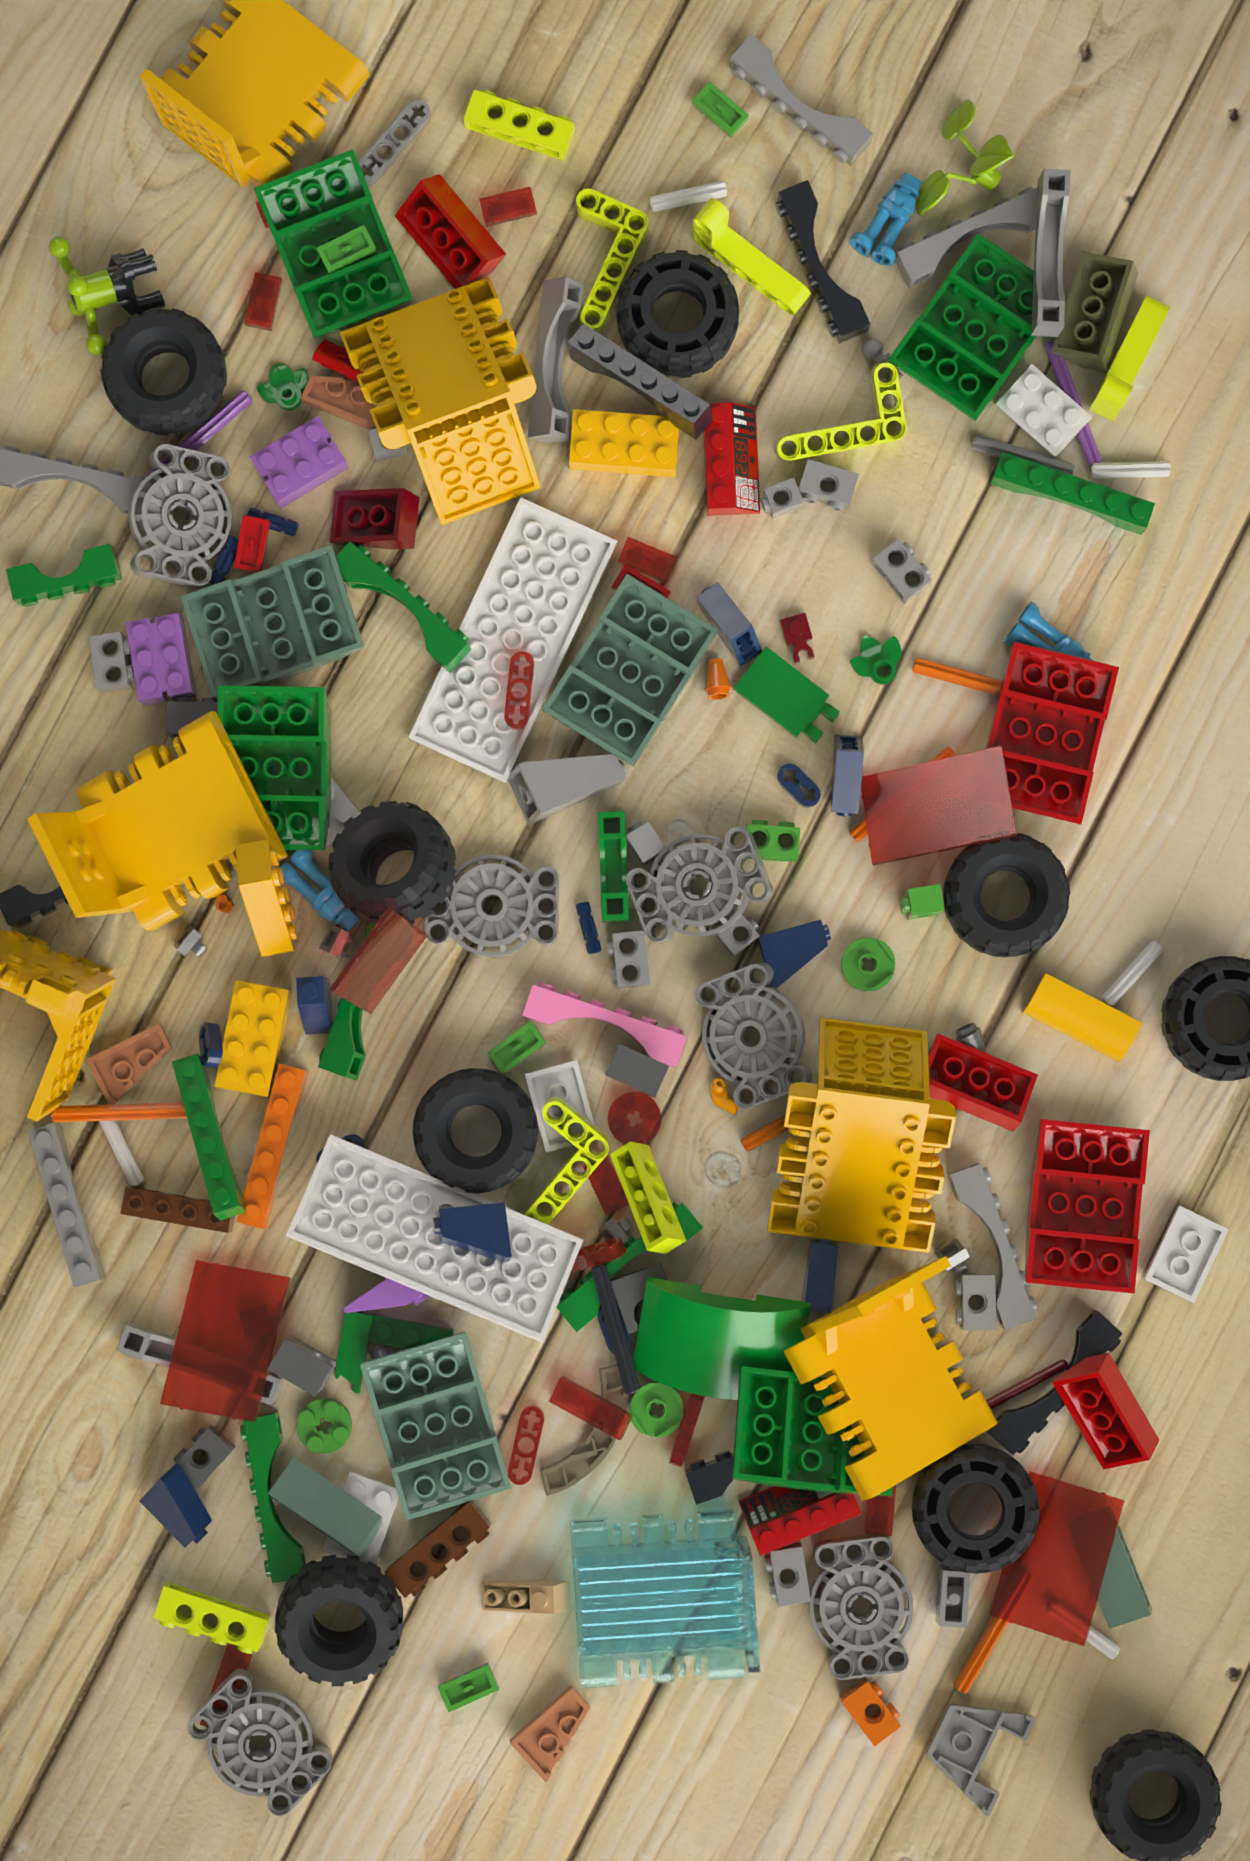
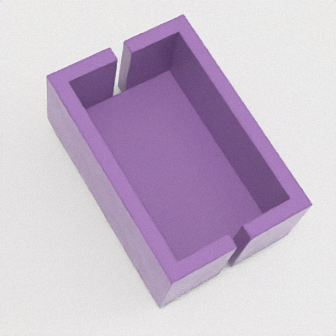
M319 416L250 456L252 463L280 509L349 468L345 458L332 440Z
M179 613L155 617V622L150 618L126 622L138 701L144 706L167 702V696L163 692H167L168 697L173 701L175 697H197L183 617Z

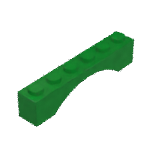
M1004 452L1001 453L990 482L991 485L1014 493L1038 496L1076 507L1118 528L1142 535L1147 529L1155 505L1153 502Z
M349 542L336 556L343 581L352 589L380 592L404 605L418 620L429 655L451 673L471 651L467 643L469 638L458 628L454 632L447 626L450 622L440 612L432 613L428 609L430 604L420 595L414 597L408 591L411 588L402 579L398 578L395 581L389 575L391 571L382 562L374 563L369 558L371 553L361 544L356 547Z
M370 922L366 924L365 936L362 945L356 952L353 970L347 977V987L344 995L338 1002L337 1015L331 1027H329V1037L320 1053L318 1068L357 1081L366 1057L361 1034L362 1011L366 997L380 972L392 960L403 953L411 930L410 927H400L396 924L394 928H382Z
M198 1053L172 1061L213 1214L221 1221L245 1213L246 1208L241 1190L234 1174L217 1119L207 1068L202 1066Z
M674 1201L672 1205L687 1242L703 1227L683 1202L677 1205ZM633 1236L630 1237L628 1241L620 1246L623 1249L622 1252L616 1257L611 1253L599 1263L607 1265L611 1280L627 1262L647 1251L642 1236L637 1239ZM591 1271L578 1280L581 1285L576 1290L572 1291L569 1288L562 1293L559 1300L560 1303L556 1307L576 1332L595 1318L599 1312L600 1301Z
M279 1411L246 1417L243 1419L244 1424L240 1425L241 1438L243 1441H247L248 1451L245 1452L247 1468H252L253 1479H250V1489L252 1495L257 1496L258 1506H255V1517L257 1523L261 1522L263 1533L259 1534L262 1550L266 1549L268 1560L264 1561L265 1573L267 1577L271 1576L272 1583L288 1581L291 1575L295 1576L300 1571L301 1566L306 1564L303 1546L284 1527L276 1512L273 1499L268 1494L271 1489L272 1464L277 1449L283 1440Z

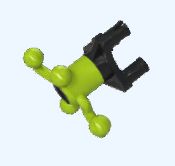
M58 236L49 242L50 253L56 257L69 278L66 285L71 295L68 301V309L76 316L84 314L86 316L89 335L86 340V348L91 354L101 355L104 346L107 347L106 339L99 335L97 316L94 309L118 303L132 316L135 313H138V315L143 314V312L151 308L165 306L160 290L140 297L135 295L133 287L135 277L157 271L153 255L149 254L147 256L144 248L124 255L120 253L111 255L108 268L81 276L80 271L74 268L67 256L70 250L68 241Z

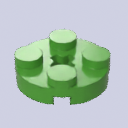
M874 938L858 939L851 943L844 951L841 959L842 974L853 988L863 992L876 991L884 987L892 979L895 970L894 954L890 947L881 940ZM866 957L868 960L874 959V970L872 972L868 969L864 971L861 968L863 958Z
M650 1382L641 1386L640 1390L634 1393L630 1402V1418L635 1428L642 1434L651 1437H665L673 1433L681 1423L683 1401L674 1388L659 1382ZM654 1402L657 1405L663 1404L664 1406L661 1410L663 1415L660 1417L656 1414L651 1416L649 1413L652 1409L651 1404Z
M319 1398L311 1401L298 1416V1436L311 1452L322 1454L334 1452L340 1449L350 1436L352 1418L348 1409L343 1404L330 1398ZM321 1418H324L326 1422L331 1421L332 1426L328 1428V1433H324L323 1430H318L317 1428Z

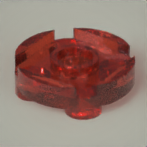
M641 1092L626 1093L617 1098L612 1103L607 1118L610 1131L623 1144H627L630 1141L646 1144L657 1135L662 1121L660 1109L656 1102L650 1096ZM635 1111H638L640 1113L639 1118L643 1119L642 1123H636L632 1127L629 1125L630 1120L626 1119L627 1115H633Z

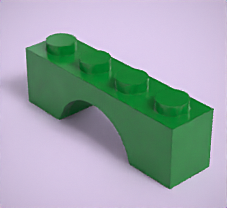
M111 544L85 549L78 568L64 577L46 576L33 563L6 569L12 598L18 605L22 604L23 607L36 605L38 600L48 598V600H58L63 598L65 593L73 591L74 594L86 593L90 591V587L98 585L101 588L115 585L116 581L122 580L116 551Z
M625 811L598 812L602 923L629 922L628 886L626 883Z

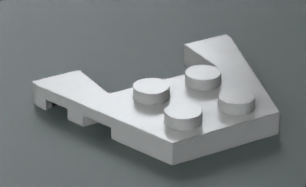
M949 1703L925 1754L985 1815L990 1816L1000 1793L975 1780L977 1773L999 1729L1026 1741L1036 1718L1029 1714Z

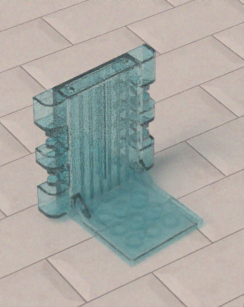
M734 1509L697 1511L699 1539H693L692 1519H687L684 1524L687 1540H676L677 1528L675 1520L668 1521L670 1541H664L663 1514L642 1515L644 1543H638L637 1523H631V1544H621L622 1528L620 1524H614L615 1545H609L607 1517L570 1521L581 1689L618 1686V1660L623 1661L624 1680H630L631 1667L629 1666V1660L640 1659L639 1675L641 1679H646V1659L651 1658L653 1684L674 1682L672 1657L678 1658L679 1676H685L686 1664L684 1656L695 1655L694 1671L696 1675H702L701 1655H707L709 1680L746 1678L745 1657L749 1673L760 1672L753 1557L747 1536H736Z

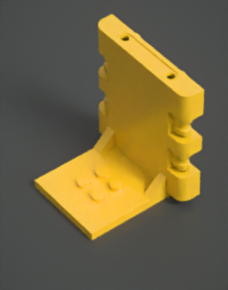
M223 0L225 8L235 15L233 16L226 10L220 13L222 19L229 23L231 27L226 31L214 22L210 26L214 33L205 27H201L189 42L194 51L190 50L187 56L198 67L194 72L182 63H179L176 67L188 78L187 80L171 68H168L160 78L147 68L139 76L147 92L146 98L153 105L162 126L243 189L250 181L256 186H260L290 174L293 170L292 164L276 149L278 148L288 157H292L295 152L291 146L283 142L287 135L300 145L305 141L301 134L313 143L319 139L327 129L325 122L319 115L325 117L328 111L322 104L316 101L321 95L328 102L335 104L338 98L329 90L331 89L348 103L370 76L368 68L362 61L283 0Z
M489 277L339 332L352 366L363 372L356 375L365 400L376 405L375 408L370 409V413L382 444L389 449L412 444L441 525L541 488L514 405L532 397L536 391V383L523 352L516 355L513 354L517 346L516 338L509 320L499 321L502 308Z
M210 711L179 729V737L174 738L172 741L179 758L174 759L166 745L160 747L158 745H151L135 754L134 762L128 766L134 781L133 784H130L123 771L118 770L114 772V770H107L76 788V795L83 809L75 812L35 813L27 818L76 918L134 911L144 929L148 931L156 930L184 914L181 906L187 904V898L181 887L182 884L185 883L189 893L195 899L200 897V895L207 899L214 898L229 889L226 882L231 880L232 874L225 860L229 858L234 869L237 871L236 845L268 839L271 850L276 849L279 861L288 857L215 711Z
M0 929V988L26 998L27 1004L46 1011L58 1037L27 1115V1118L39 1121L69 1100L116 978L111 976L112 969L82 956L75 958L66 952H59L58 954L49 950V942L33 935L25 937V935L17 931L10 930L7 932Z
M820 1017L816 1084L796 1082L789 1087L784 1127H789L788 1131L796 1136L789 1137L786 1143L782 1144L779 1149L777 1173H780L782 1178L788 1181L779 1184V1188L772 1193L767 1232L930 1252L935 1227V1213L931 1209L930 1202L925 1199L931 1198L933 1194H941L944 1168L939 1164V1157L929 1153H939L943 1147L950 1148L956 1120V1109L953 1104L947 1101L930 1099L927 1031Z
M946 1256L887 1280L831 1311V1313L802 1327L801 1331L805 1339L784 1350L800 1384L809 1382L824 1374L826 1378L814 1385L816 1391H821L827 1388L828 1385L832 1388L834 1394L825 1397L822 1402L825 1407L837 1400L839 1404L818 1416L827 1435L851 1425V1429L840 1435L843 1441L850 1440L856 1435L860 1444L851 1447L848 1451L852 1457L865 1451L866 1454L845 1466L862 1501L873 1498L998 1423L981 1390L973 1391L962 1398L961 1394L970 1389L971 1385L968 1381L956 1387L953 1378L963 1373L961 1366L948 1372L947 1368L964 1359L955 1341L946 1342L936 1348L935 1344L944 1340L945 1336L942 1332L930 1338L927 1329L937 1324L935 1317L924 1323L921 1321V1318L937 1310L923 1282L951 1266Z

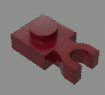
M806 613L780 619L779 623L786 647L794 646V663L800 662L798 656L800 651H806L809 660L814 659V652L806 642L813 639Z

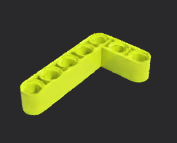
M588 188L583 189L577 195L576 208L578 215L588 222L617 234L580 315L581 326L584 323L596 332L601 333L619 297L621 287L628 277L647 236L648 217L644 212ZM586 200L595 203L594 207L589 209L582 207L581 204ZM609 211H616L619 214L616 219H608L605 215ZM637 221L642 223L643 227L640 230H633L629 225ZM623 245H628L632 248V251L628 254H623L618 249ZM611 269L621 271V275L616 278L610 277L607 273ZM605 292L610 295V298L603 302L599 301L596 296L599 293ZM589 316H596L600 321L596 325H589L585 320Z
M710 198L693 219L692 237L694 241L788 314L795 315L811 295L809 289L728 227L729 211L721 202Z
M1146 295L1089 408L1090 411L1113 422L1133 388L1132 383L1170 306Z
M878 363L870 372L877 418L784 435L775 443L776 454L785 460H796L901 439L906 432V422L897 369L890 363ZM886 367L890 371V378L887 382L883 383L878 379V371ZM887 394H891L895 400L893 407L890 409H885L882 405V399ZM890 421H896L899 425L898 432L893 436H890L886 431V426ZM868 425L872 428L873 435L869 440L864 441L860 436V431L864 426ZM842 430L846 433L847 440L843 445L838 446L834 442V435L837 431ZM813 435H817L821 441L820 447L817 450H810L807 445L808 439ZM787 440H791L795 446L793 453L790 455H784L781 451L782 444Z
M553 1097L546 1101L543 1107V1118L577 1149L522 1213L547 1225L606 1157L610 1144L606 1134L559 1097ZM552 1105H558L561 1107L563 1114L560 1117H552L548 1113V1108ZM574 1122L580 1123L584 1131L581 1134L575 1135L569 1131V1125ZM593 1140H600L604 1143L605 1148L600 1152H595L590 1148L589 1144ZM580 1160L586 1163L587 1169L584 1172H577L573 1169L572 1164ZM559 1181H565L570 1189L565 1193H560L556 1190L555 1184ZM548 1202L552 1206V1211L542 1213L538 1209V1204Z

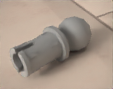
M869 338L863 343V354L867 358L876 361L872 365L873 367L878 363H890L887 361L890 353L886 355L882 353L883 345L881 341L876 338ZM883 367L879 371L888 381L890 371L888 368ZM895 367L898 372V378L900 379L903 376V374L898 370L897 367Z

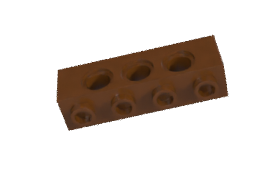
M131 1186L125 1187L120 1212L123 1215L225 1233L232 1232L235 1216L220 1221L213 1214L210 1200Z
M473 1500L466 1502L388 1566L384 1573L391 1577L396 1588L404 1598L409 1594L415 1597L426 1587L424 1582L431 1576L436 1579L448 1569L445 1565L450 1560L454 1559L457 1562L469 1552L466 1547L473 1541L477 1544L483 1541L490 1534L488 1529L491 1527V1523ZM464 1526L468 1530V1537L465 1539L456 1538L453 1532L454 1528ZM435 1544H443L447 1548V1554L443 1557L436 1556L432 1550ZM415 1561H420L424 1563L426 1571L423 1574H416L412 1571L411 1564Z

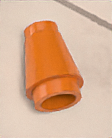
M710 659L707 661L705 693L708 694V698L711 700L728 698L731 685L723 659Z

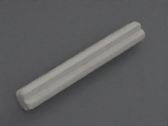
M978 434L974 436L971 444L972 450L998 458L1004 452L1073 475L1075 465Z

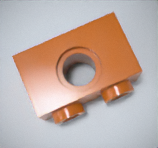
M864 1677L839 1697L875 1747L901 1727L897 1720L901 1715L892 1703L886 1705L881 1696L884 1692L874 1680L870 1683ZM869 1704H877L880 1707L876 1715L869 1716L865 1713V1709Z

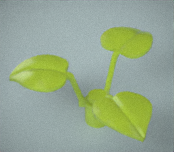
M969 99L965 100L963 104L954 109L947 117L942 127V136L947 140H951L957 135L976 158V161L970 168L971 178L952 172L944 174L941 170L932 173L921 185L919 197L916 200L917 213L921 217L924 212L935 206L946 195L950 186V178L969 182L973 186L978 182L987 190H992L1000 182L1002 176L1001 172L996 168L1015 157L1007 139L1003 135H996L988 140L982 147L980 155L963 136V130L972 124L975 116V106Z

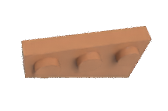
M310 376L300 398L301 403L366 429H376L370 413V409L375 408L376 405L365 400L358 381L344 380L338 377Z
M158 1023L86 1060L107 1103L116 1104L173 1047L161 1023Z
M570 1685L509 1739L510 1744L545 1782L549 1779L556 1762L562 1757L566 1745L571 1737L574 1736L589 1711V1703Z

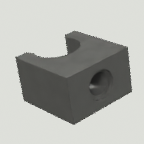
M619 1044L605 1075L655 1098L669 1066Z
M662 1262L611 1280L628 1334L638 1331V1322L634 1317V1309L636 1304L644 1298L647 1277L668 1280Z
M290 1335L284 1339L268 1370L315 1397L324 1388L337 1365V1361Z

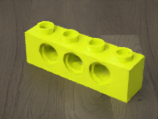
M474 89L464 116V124L467 129L562 161L566 159L575 133L574 123L566 116L556 115L555 117L546 114V111L539 107L533 106L528 108L522 106L515 99L507 98L504 100L498 98L496 94L488 90L478 91ZM492 111H499L502 113V115L496 119L489 117V114ZM518 119H523L527 124L523 127H517L514 125V122ZM547 127L552 132L549 135H541L539 130Z
M630 1141L611 1153L610 1156L647 1251L666 1254L686 1242L649 1145Z
M167 1582L163 1586L153 1618L158 1619L159 1624L165 1627L174 1628L176 1625L185 1628V1632L192 1636L200 1637L203 1634L211 1637V1641L214 1643L226 1645L228 1642L237 1645V1650L252 1654L253 1651L258 1652L262 1646L271 1615ZM180 1605H188L192 1609V1616H182L179 1611ZM207 1613L215 1614L218 1618V1625L211 1626L207 1624L205 1615ZM240 1622L244 1626V1633L235 1634L231 1629V1623Z

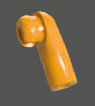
M715 1078L709 1086L713 1104L735 1116L740 1107L735 1104L733 1099L729 1098L725 1081L721 1078Z

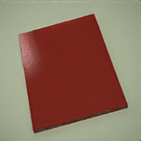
M1002 746L862 776L861 798L863 799L872 865L875 866L1017 836L1014 820L1015 814L1012 808L1006 772L1007 766L1004 761Z
M388 907L329 990L372 1014L424 942L426 934Z
M196 1260L160 1404L176 1407L181 1410L186 1409L232 1418L233 1420L238 1419L256 1423L291 1278L271 1274L270 1272L265 1273Z
M1029 1471V1476L1035 1485L1039 1500L1038 1526L1030 1545L1024 1553L1013 1563L1002 1568L989 1615L1008 1621L1011 1624L1015 1623L1060 1638L1062 1641L1066 1640L1085 1646L1125 1500L1106 1495L1104 1492L1099 1493L1054 1479L1052 1476L1047 1477Z

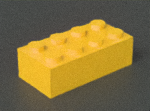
M573 409L569 467L573 470L675 477L679 429L666 416Z
M268 839L236 845L238 884L262 957L294 951L293 940L297 939L295 923L291 924V921L295 919V910L293 903L288 904L290 895L287 885L282 886L285 883L284 874L281 867L277 868L279 859L276 849L271 850Z
M235 980L222 1046V1060L218 1067L214 1087L270 1097L279 1064L292 991Z

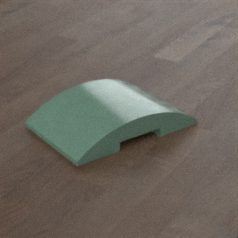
M332 545L282 561L281 565L234 581L229 579L181 596L212 698L218 697V686L268 685L324 666L364 648Z
M626 574L599 617L595 628L573 663L569 665L542 711L634 767L686 687L716 636L718 629Z
M466 1331L360 1363L406 1521L511 1489Z

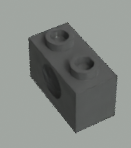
M213 1425L207 1429L201 1427L191 1438L195 1443L188 1450L183 1448L173 1459L182 1467L195 1491L201 1487L236 1447ZM197 1449H203L207 1452L208 1461L206 1463L197 1461L195 1457Z

